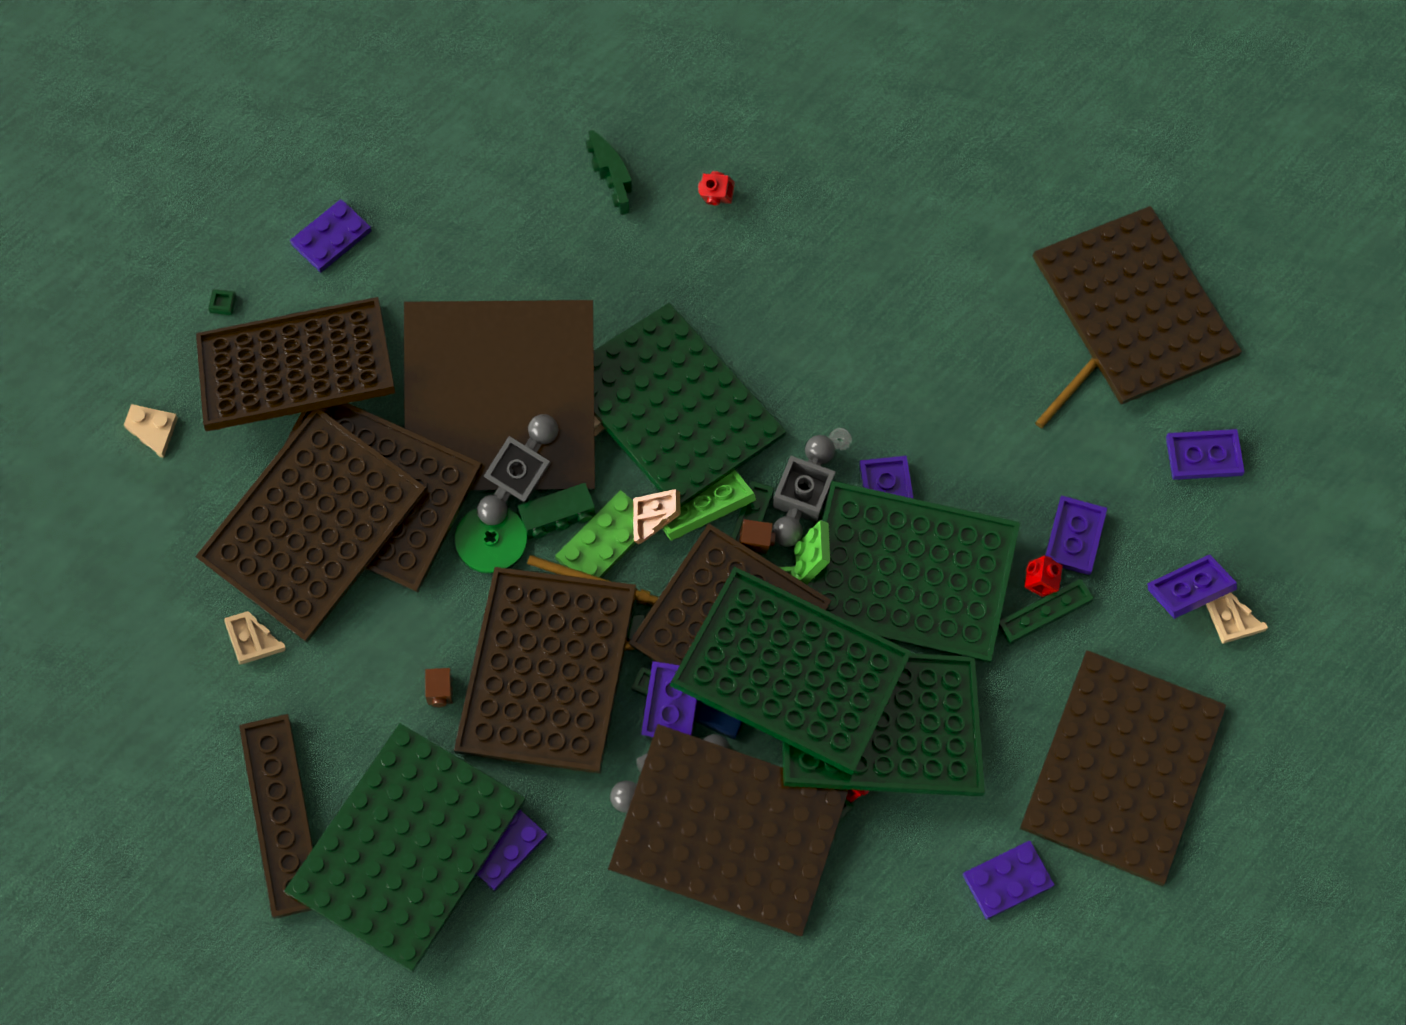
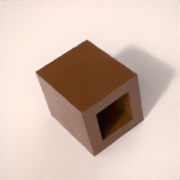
M744 519L740 530L739 543L754 552L767 554L769 547H773L776 533L772 532V523Z
M450 668L425 669V698L428 705L445 707L447 704L453 703L452 673Z

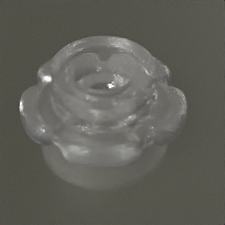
M837 428L829 434L835 449L845 450L852 441L851 435L844 428Z

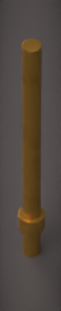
M1093 358L1035 422L1038 427L1042 429L1097 367Z
M532 555L529 556L527 562L529 565L563 576L608 581ZM641 589V591L637 590L635 596L637 603L643 605L647 603L654 605L659 598L651 595L650 591Z

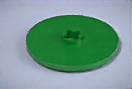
M476 508L466 514L460 521L455 534V545L460 558L467 566L478 572L494 573L495 567L509 569L520 560L526 549L527 533L520 517L510 509H508L507 516L502 523L487 525L480 520ZM488 535H490L491 537L495 536L494 543H492L491 541L487 542Z

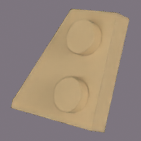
M131 404L124 426L129 432L136 435L141 442L154 450L159 457L164 458L178 417L173 413Z
M1231 592L1206 604L1222 644L1261 633L1268 629L1267 624L1258 621L1251 614L1252 611L1246 605L1241 604L1238 598Z
M247 611L224 618L239 665L285 651L284 643L274 638L270 631L264 625L259 624L250 612Z

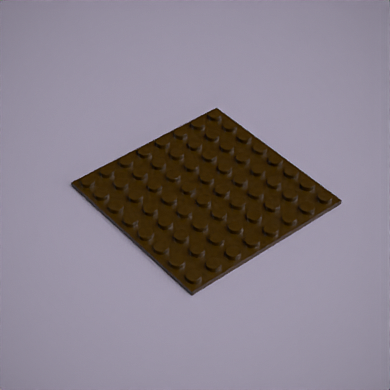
M593 300L404 302L405 429L480 462L483 466L470 490H497L499 486L483 476L505 441L510 436L525 445L530 438L528 433L530 421L537 415L547 414L556 420L559 431L553 442L542 445L537 454L549 460L551 464L535 490L568 489L582 483H586L588 489H595ZM522 464L512 467L515 471L514 476L523 473Z

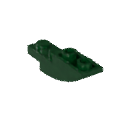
M590 130L588 131L589 140L585 142L588 153H592L594 159H591L593 170L599 173L600 180L606 179L609 189H613L614 194H611L614 207L619 208L621 215L629 213L627 193L632 192V180L628 170L615 149L602 136Z

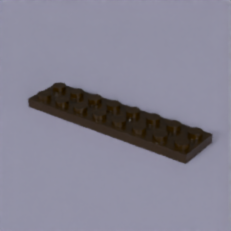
M284 714L241 724L239 729L272 918L277 919L310 911V908L284 892L313 849L290 716Z

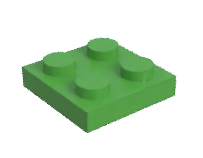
M821 520L794 547L796 557L794 572L796 578L806 585L830 562L829 523Z

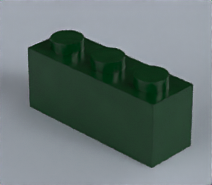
M586 483L518 505L519 515L524 524L528 539L542 538L548 532L554 530L562 531L578 522L586 523L596 515L595 506Z

